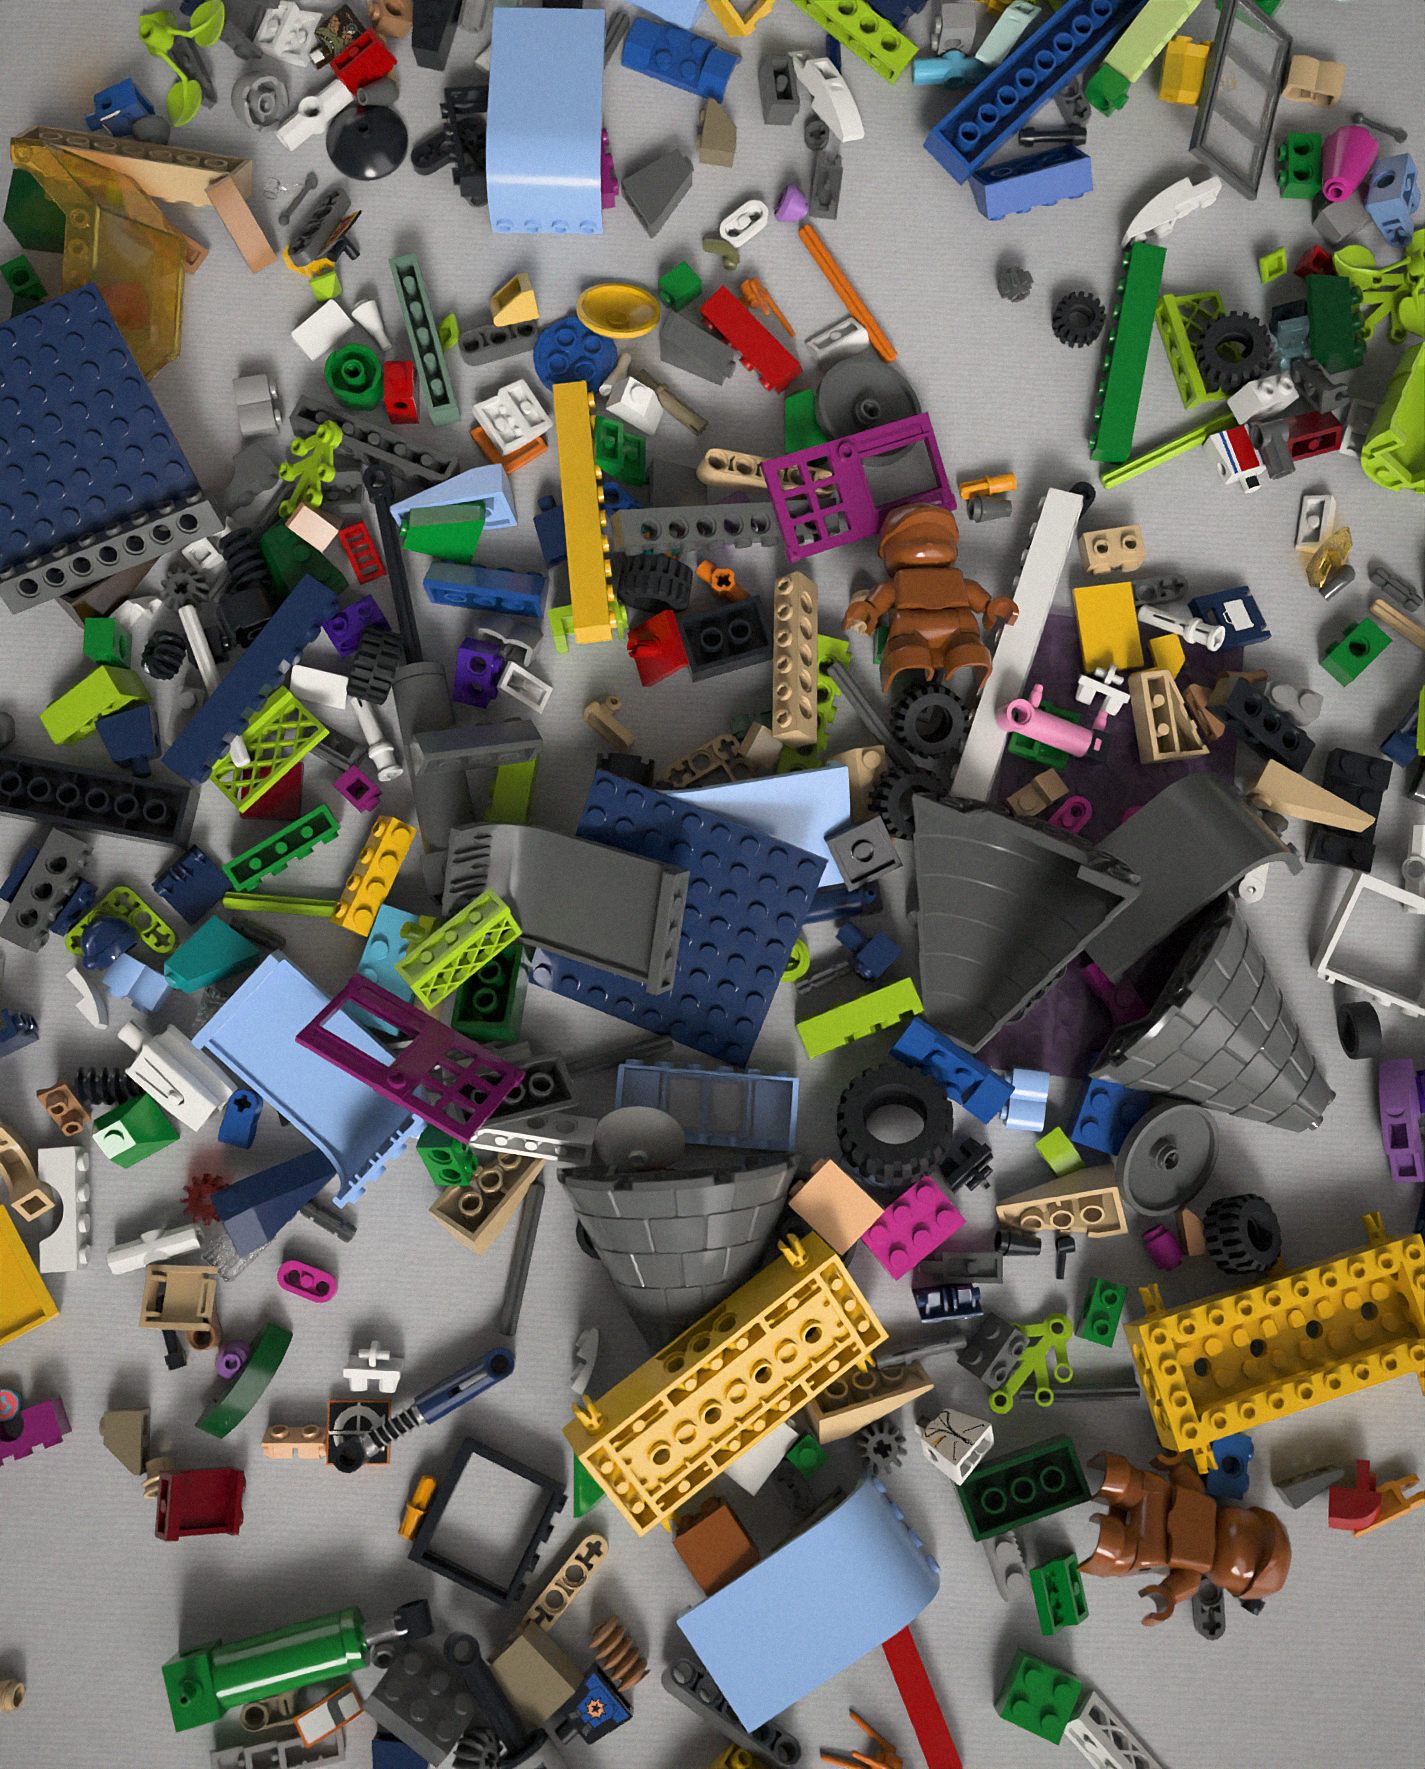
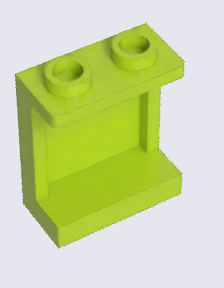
M615 594V602L609 603L610 610H615L616 629L620 640L625 638L624 630L629 628L624 603L618 604ZM572 604L547 610L558 654L569 652L565 636L575 634Z

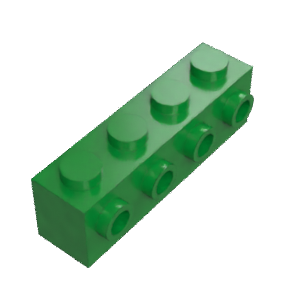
M324 802L229 860L221 868L237 892L244 888L249 892L263 883L261 880L263 876L270 872L275 876L289 867L286 863L294 857L301 860L314 852L312 846L322 841L325 845L339 836L337 831L341 829V825L327 803Z

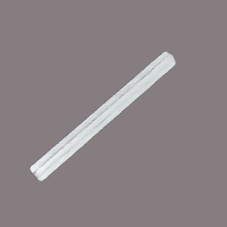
M186 605L179 608L178 612L210 697L222 680L196 609L193 605ZM237 735L230 744L231 749L229 752L234 765L242 767L249 764L251 760L242 735Z

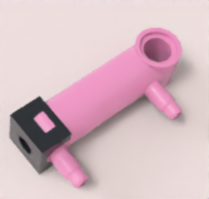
M1041 684L1034 685L1028 701L1016 699L998 707L995 719L997 725L1002 730L1007 732L1015 731L1074 755L1075 760L1090 766L1105 763L1113 739V735L1104 732L1108 715L1106 711L1100 710L1098 712L1092 730L1038 709L1043 691ZM1012 709H1014L1018 714L1017 722L1014 721L1012 718Z

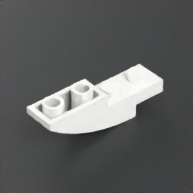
M809 50L788 52L786 56L793 57L794 71L797 78L805 85L809 93L815 97L811 107L820 116V119L828 125L835 133V136L842 142L862 139L865 133L857 106L844 79L829 58L816 59Z
M1218 176L1195 186H1192L1187 177L1159 193L1132 221L1120 245L1121 250L1124 251L1131 248L1134 242L1145 244L1149 239L1156 236L1157 238H1162L1172 231L1177 218L1186 216L1192 209L1199 206L1205 208L1211 205L1216 200V196L1222 187Z

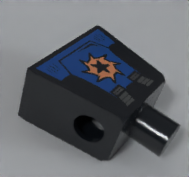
M596 1661L584 1673L586 1676L577 1691L561 1705L560 1710L566 1719L555 1728V1733L565 1745L578 1734L588 1745H591L633 1717V1706L621 1692L617 1691L616 1685Z

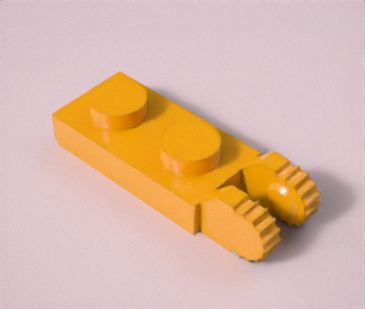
M1413 1473L1395 1482L1391 1480L1377 1487L1376 1492L1382 1493L1381 1513L1371 1526L1362 1530L1351 1531L1355 1538L1360 1537L1411 1512V1509L1424 1505L1425 1491L1418 1492L1406 1499L1401 1493L1415 1487L1420 1480L1417 1475Z

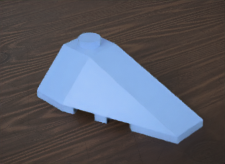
M501 463L470 469L390 506V512L399 528L401 520H407L410 508L471 502L486 503L483 530L518 525L509 479Z

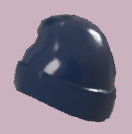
M113 915L102 916L92 920L81 935L80 946L84 954L82 966L86 970L98 968L101 971L108 968L124 952H128L140 943L141 939L136 927L132 926L125 919Z

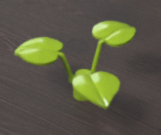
M210 0L196 8L190 18L191 31L177 29L176 17L169 10H159L149 15L138 16L140 24L138 35L140 40L145 43L148 52L154 57H162L182 80V82H177L172 86L167 96V112L174 128L182 127L194 118L201 105L202 91L199 82L196 80L188 81L187 76L166 53L173 46L175 35L190 38L195 36V42L200 47L212 46L219 39L224 25L225 8L224 2L221 0Z
M1425 229L1415 231L1412 242L1404 247L1407 257L1378 270H1374L1375 258L1373 254L1363 246L1350 245L1333 254L1332 262L1336 275L1350 277L1356 286L1359 285L1362 290H1366L1372 285L1373 276H1378L1407 264V271L1411 275L1419 276L1420 278L1411 292L1412 297H1406L1400 301L1397 315L1400 324L1408 332L1425 338V293L1418 295V290L1425 280Z

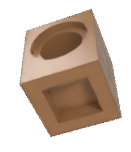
M374 0V2H371L368 9V17L372 21L373 30L378 34L404 39L412 27L413 11L411 0Z

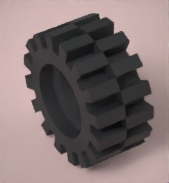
M1079 291L1078 296H1076L1075 292L1070 293L1069 297L1064 296L1061 303L1059 302L1052 319V330L1056 329L1054 335L1056 338L1062 336L1060 341L1062 344L1069 341L1068 347L1071 348L1074 347L1075 343H1078V348H1083L1085 343L1087 346L1091 345L1093 340L1096 341L1106 320L1104 305L1099 307L1101 300L1097 298L1093 301V294L1091 293L1088 294V297H1084L1085 291ZM1072 312L1083 313L1089 319L1088 326L1080 328L1072 325L1069 321V315Z

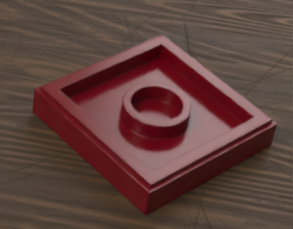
M296 763L244 813L240 812L239 817L241 819L295 821L301 815L304 763ZM272 767L261 768L259 779L266 778L271 773ZM243 769L242 780H250L253 769ZM250 787L242 788L241 800L249 794Z

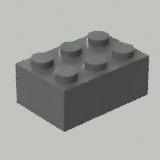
M407 1642L363 1703L361 1709L437 1768L450 1754L480 1705L471 1691Z

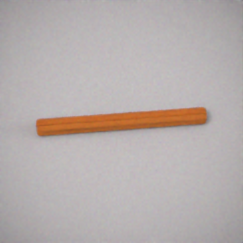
M805 225L799 230L798 235L853 318L866 328L869 342L882 361L886 364L893 362L897 358V351L812 225Z

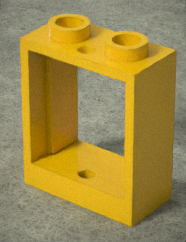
M729 0L705 1L730 38L738 36L746 37L751 34L756 28L755 23L772 11V4L776 0H758L742 19Z

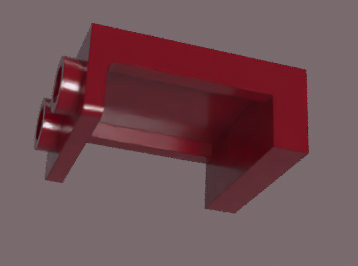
M232 1466L160 1471L154 1537L165 1542L179 1541V1537L221 1533L231 1536L239 1535L240 1526L244 1520V1513L241 1507L242 1494L246 1490L244 1471Z

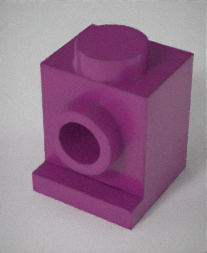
M354 764L333 784L338 792L361 814L365 810L371 812L381 802L379 796L382 792ZM365 789L367 792L361 798H358V791Z

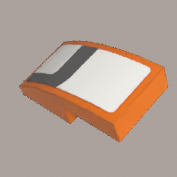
M350 1681L292 1717L306 1749L329 1736L364 1711L361 1709L362 1705Z

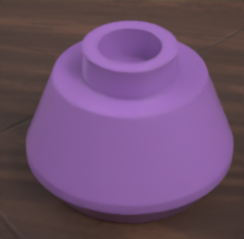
M795 184L785 186L777 200L774 209L777 221L795 223L798 219L802 220L807 213L809 204L806 203V196Z
M232 1340L225 1343L219 1349L215 1364L219 1375L224 1380L232 1381L252 1352L250 1343L244 1340Z

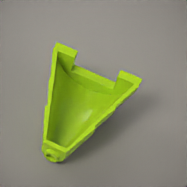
M1425 341L1409 347L1404 352L1387 384V392L1381 401L1379 411L1365 439L1361 454V465L1365 474L1376 484L1396 492H1400L1401 488L1415 490V494H1425Z

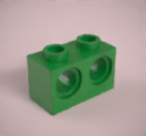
M1289 132L1283 143L1278 145L1276 154L1277 161H1280V169L1276 180L1277 187H1280V198L1313 200L1322 186V134Z
M427 1123V1127L420 1134L416 1149L435 1185L469 1186L473 1173H476L478 1168L477 1157L473 1154L469 1144L467 1143L466 1145L433 1124Z

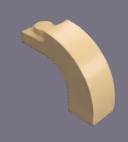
M0 1120V1174L7 1186L11 1206L30 1222L56 1206L50 1184L40 1181L38 1178V1160L31 1148L11 1124L6 1126Z

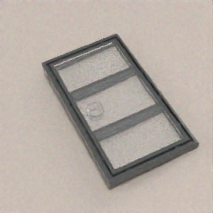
M1224 0L1188 151L1246 199L1254 201L1259 190L1293 37L1252 0Z

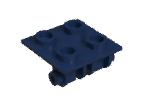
M196 844L151 884L154 887V891L163 897L190 926L195 924L224 896L225 892L230 891L234 887L229 878Z
M954 1283L911 1289L922 1323H940L948 1319H970L974 1316L984 1315L979 1302L981 1300L979 1287H973L972 1283Z

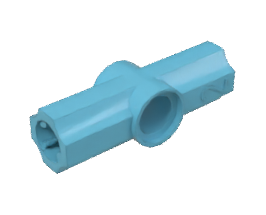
M950 51L941 58H913L912 83L913 85L943 84L945 89L958 90L966 84L982 83L996 68L986 66L983 61L975 57H965L963 52Z

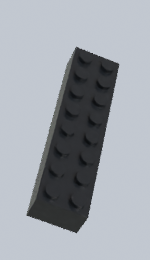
M0 752V816L187 851L200 794L191 787Z

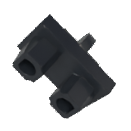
M969 1137L959 1148L967 1158L961 1166L951 1156L939 1165L948 1188L954 1194L964 1185L970 1191H973L978 1185L985 1190L991 1186L986 1178L993 1170L986 1164L994 1158L991 1153L992 1149L986 1143L981 1145Z

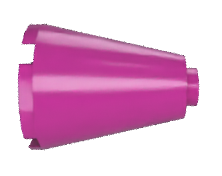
M1356 125L1342 126L1325 139L1322 146L1323 193L1327 199L1341 202L1349 198L1374 167L1379 155V142L1376 138L1375 140L1369 134L1370 131L1366 128Z

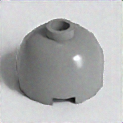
M253 71L245 73L237 79L231 93V105L237 118L247 127L264 133L272 131L281 123L277 118L282 114L283 107L287 108L288 94L284 84L273 75Z

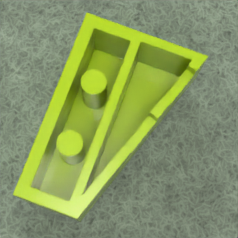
M99 665L89 672L90 675L83 681L71 685L64 696L51 701L47 705V709L38 716L56 745L74 746L98 732L94 721L126 712V708L140 700L144 704L151 701L152 697L137 672Z

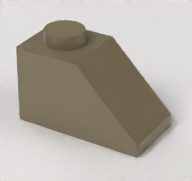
M151 1407L113 1408L105 1411L99 1425L100 1435L103 1436V1444L134 1476L146 1473L145 1463L150 1461Z

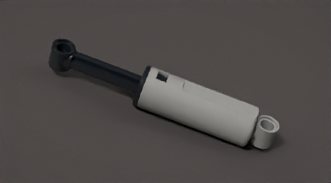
M463 1631L451 1633L443 1645L444 1656L455 1667L456 1671L461 1674L507 1749L497 1761L498 1769H569L545 1728H539L530 1733L527 1732L484 1662L478 1641ZM461 1641H467L469 1646L467 1654L462 1658H456L454 1654L456 1645Z

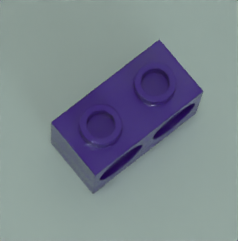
M371 594L338 612L332 619H327L322 625L342 659L357 651L363 629L367 625L387 631L392 630Z
M465 638L458 651L452 701L486 709L490 701L496 699L498 694V683L495 682L496 673H500L503 663V656H499L500 645L473 638ZM475 656L482 657L486 664L479 663ZM472 683L480 685L482 690L475 689Z

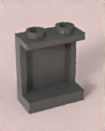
M221 0L224 2L225 15L223 30L219 40L225 42L240 59H261L263 52L253 41L260 28L265 9H278L281 0Z
M653 458L646 470V481L644 485L649 486V508L707 505V485L698 479L697 469ZM697 523L696 527L698 532L700 534H703V526ZM669 525L670 533L677 537L676 528Z

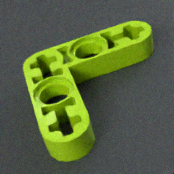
M125 886L113 889L65 938L67 950L74 955L83 957V951L80 947H76L78 943L75 939L78 936L81 937L83 930L92 920L96 919L98 915L105 913L108 916L113 915L125 919L132 926H135L140 937L154 951L160 954H172L177 950L180 943L178 934L135 891ZM121 894L128 896L127 901L136 907L133 911L122 904L119 905L121 901L118 897ZM146 912L151 915L152 920L148 927L142 929L137 925V918L140 914ZM157 930L164 936L170 935L168 938L169 946L161 945L159 947L161 940L152 932Z

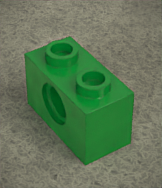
M1368 617L1359 624L1353 621L1342 632L1346 637L1340 643L1336 640L1333 641L1323 651L1326 657L1319 664L1343 687L1351 683L1393 641ZM1349 645L1357 649L1358 655H1354L1350 651Z
M85 618L83 653L98 666L106 665L130 669L132 635L115 618Z
M1091 1277L1075 1336L1112 1348L1128 1287Z

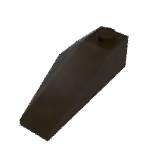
M161 556L54 599L73 621L84 629L85 618H109L127 600Z

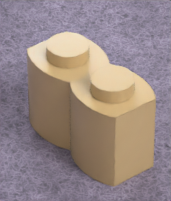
M1307 54L1293 55L1286 68L1281 96L1295 102H1308L1318 107L1334 108L1341 98L1346 67L1333 60L1318 61Z

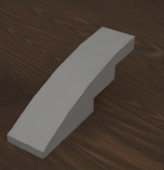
M342 1727L306 1749L299 1732L210 1751L212 1769H313L346 1760Z

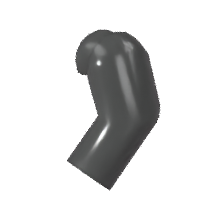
M1347 564L1337 567L1331 580L1319 590L1320 594L1327 601L1355 579L1356 573L1353 567Z
M0 712L1 751L15 739V721L6 712Z

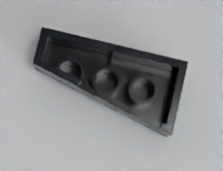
M413 0L411 47L419 67L444 72L458 27L462 0Z

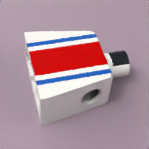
M1260 420L1210 435L1202 446L1203 451L1224 484L1240 481L1245 494L1261 488L1257 475L1261 474L1266 468L1261 451L1255 450L1250 441V429L1253 425L1261 423Z

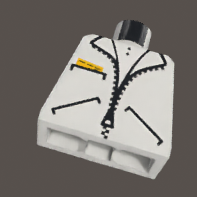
M949 1408L944 1409L935 1421L922 1415L915 1425V1431L922 1435L921 1443L924 1456L958 1485L964 1482L995 1444L990 1423Z

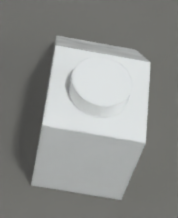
M632 377L625 378L614 384L605 407L608 411L650 436L655 434L664 411L655 392Z

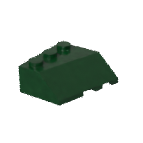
M285 516L279 519L262 535L256 547L260 550V554L254 557V560H264L265 564L259 567L258 570L268 571L269 574L262 580L272 581V585L267 589L270 591L278 609L306 573L334 591L337 597L350 586L344 575L319 550L285 525L288 520Z

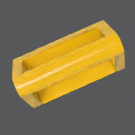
M528 272L517 274L489 300L493 322L496 326L500 327L539 318Z

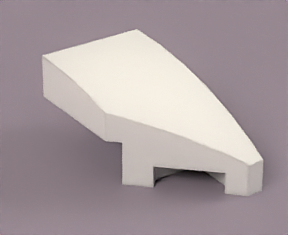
M159 595L127 600L109 618H115L128 631L141 614L152 620L164 605L165 599Z

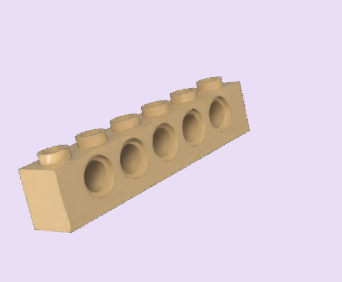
M800 571L774 579L772 737L791 749L817 742L818 585Z

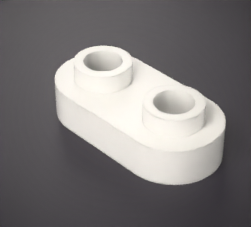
M759 200L746 202L723 220L720 225V239L729 241L734 248L743 245L766 226L768 222L767 206ZM756 216V217H758L759 219L756 220V221H753V220L750 219V217ZM736 233L738 236L730 237L729 234Z

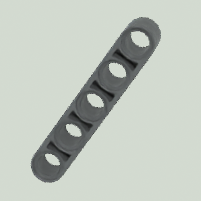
M680 1657L663 1670L661 1683L669 1694L769 1769H787L800 1760L802 1753L798 1740L771 1719L757 1728L761 1733V1742L753 1737L752 1732H747L736 1713L735 1722L729 1720L726 1715V1708L728 1707L732 1710L733 1708L711 1674L692 1660ZM674 1669H678L683 1673L684 1683L677 1681L674 1676ZM700 1688L705 1689L709 1693V1702L701 1698ZM779 1746L783 1747L787 1753L786 1761L779 1756Z

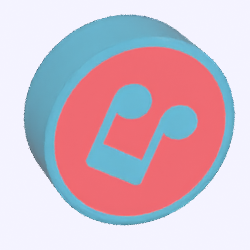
M5 1388L0 1390V1421L15 1418L22 1409V1397L14 1389Z

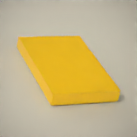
M1131 582L1074 588L1072 595L1085 675L1094 674L1097 667L1107 671L1111 664L1117 666L1116 671L1142 668L1144 661Z

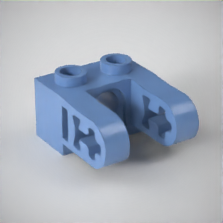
M1409 152L1375 161L1373 174L1369 177V193L1364 201L1366 212L1371 214L1386 242L1396 248L1406 247L1412 242L1414 225L1409 215L1418 210L1421 192L1416 184L1418 170Z

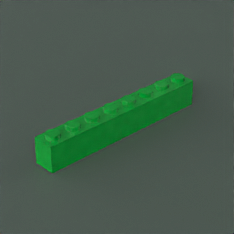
M1134 242L1130 251L1124 252L1121 262V269H1125L1124 277L1119 278L1116 294L1120 295L1119 303L1115 302L1111 317L1112 320H1116L1115 327L1110 328L1107 338V345L1111 346L1110 354L1105 355L1102 365V371H1106L1105 380L1101 379L1097 392V397H1101L1100 406L1096 405L1092 420L1093 423H1097L1096 430L1091 432L1088 441V449H1092L1090 460L1120 466L1130 456L1167 248Z

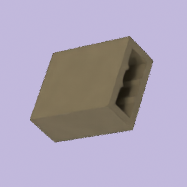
M531 1620L524 1628L518 1625L506 1638L508 1644L504 1648L498 1645L488 1655L486 1660L489 1662L487 1667L511 1706L536 1730L577 1691L586 1675Z

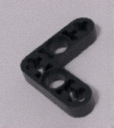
M472 117L464 118L457 122L463 154L468 152L473 161L479 164L481 170L486 171V159L480 158L477 155L481 149L486 148V130L477 119ZM469 129L471 132H475L477 140L475 143L472 136L465 132ZM444 131L412 151L411 162L417 174L427 176L450 163L448 152L440 149V145L446 142ZM435 149L438 158H436L435 153H432V150ZM423 157L425 160H428L429 162L427 164H424V162H420L419 159Z

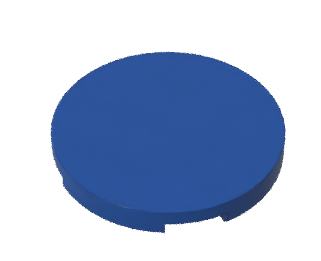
M578 316L565 317V320L545 328L539 335L533 352L537 376L542 384L552 393L553 384L586 381L588 392H594L595 395L599 393V388L614 368L617 367L618 362L617 348L613 339L591 331L580 321Z

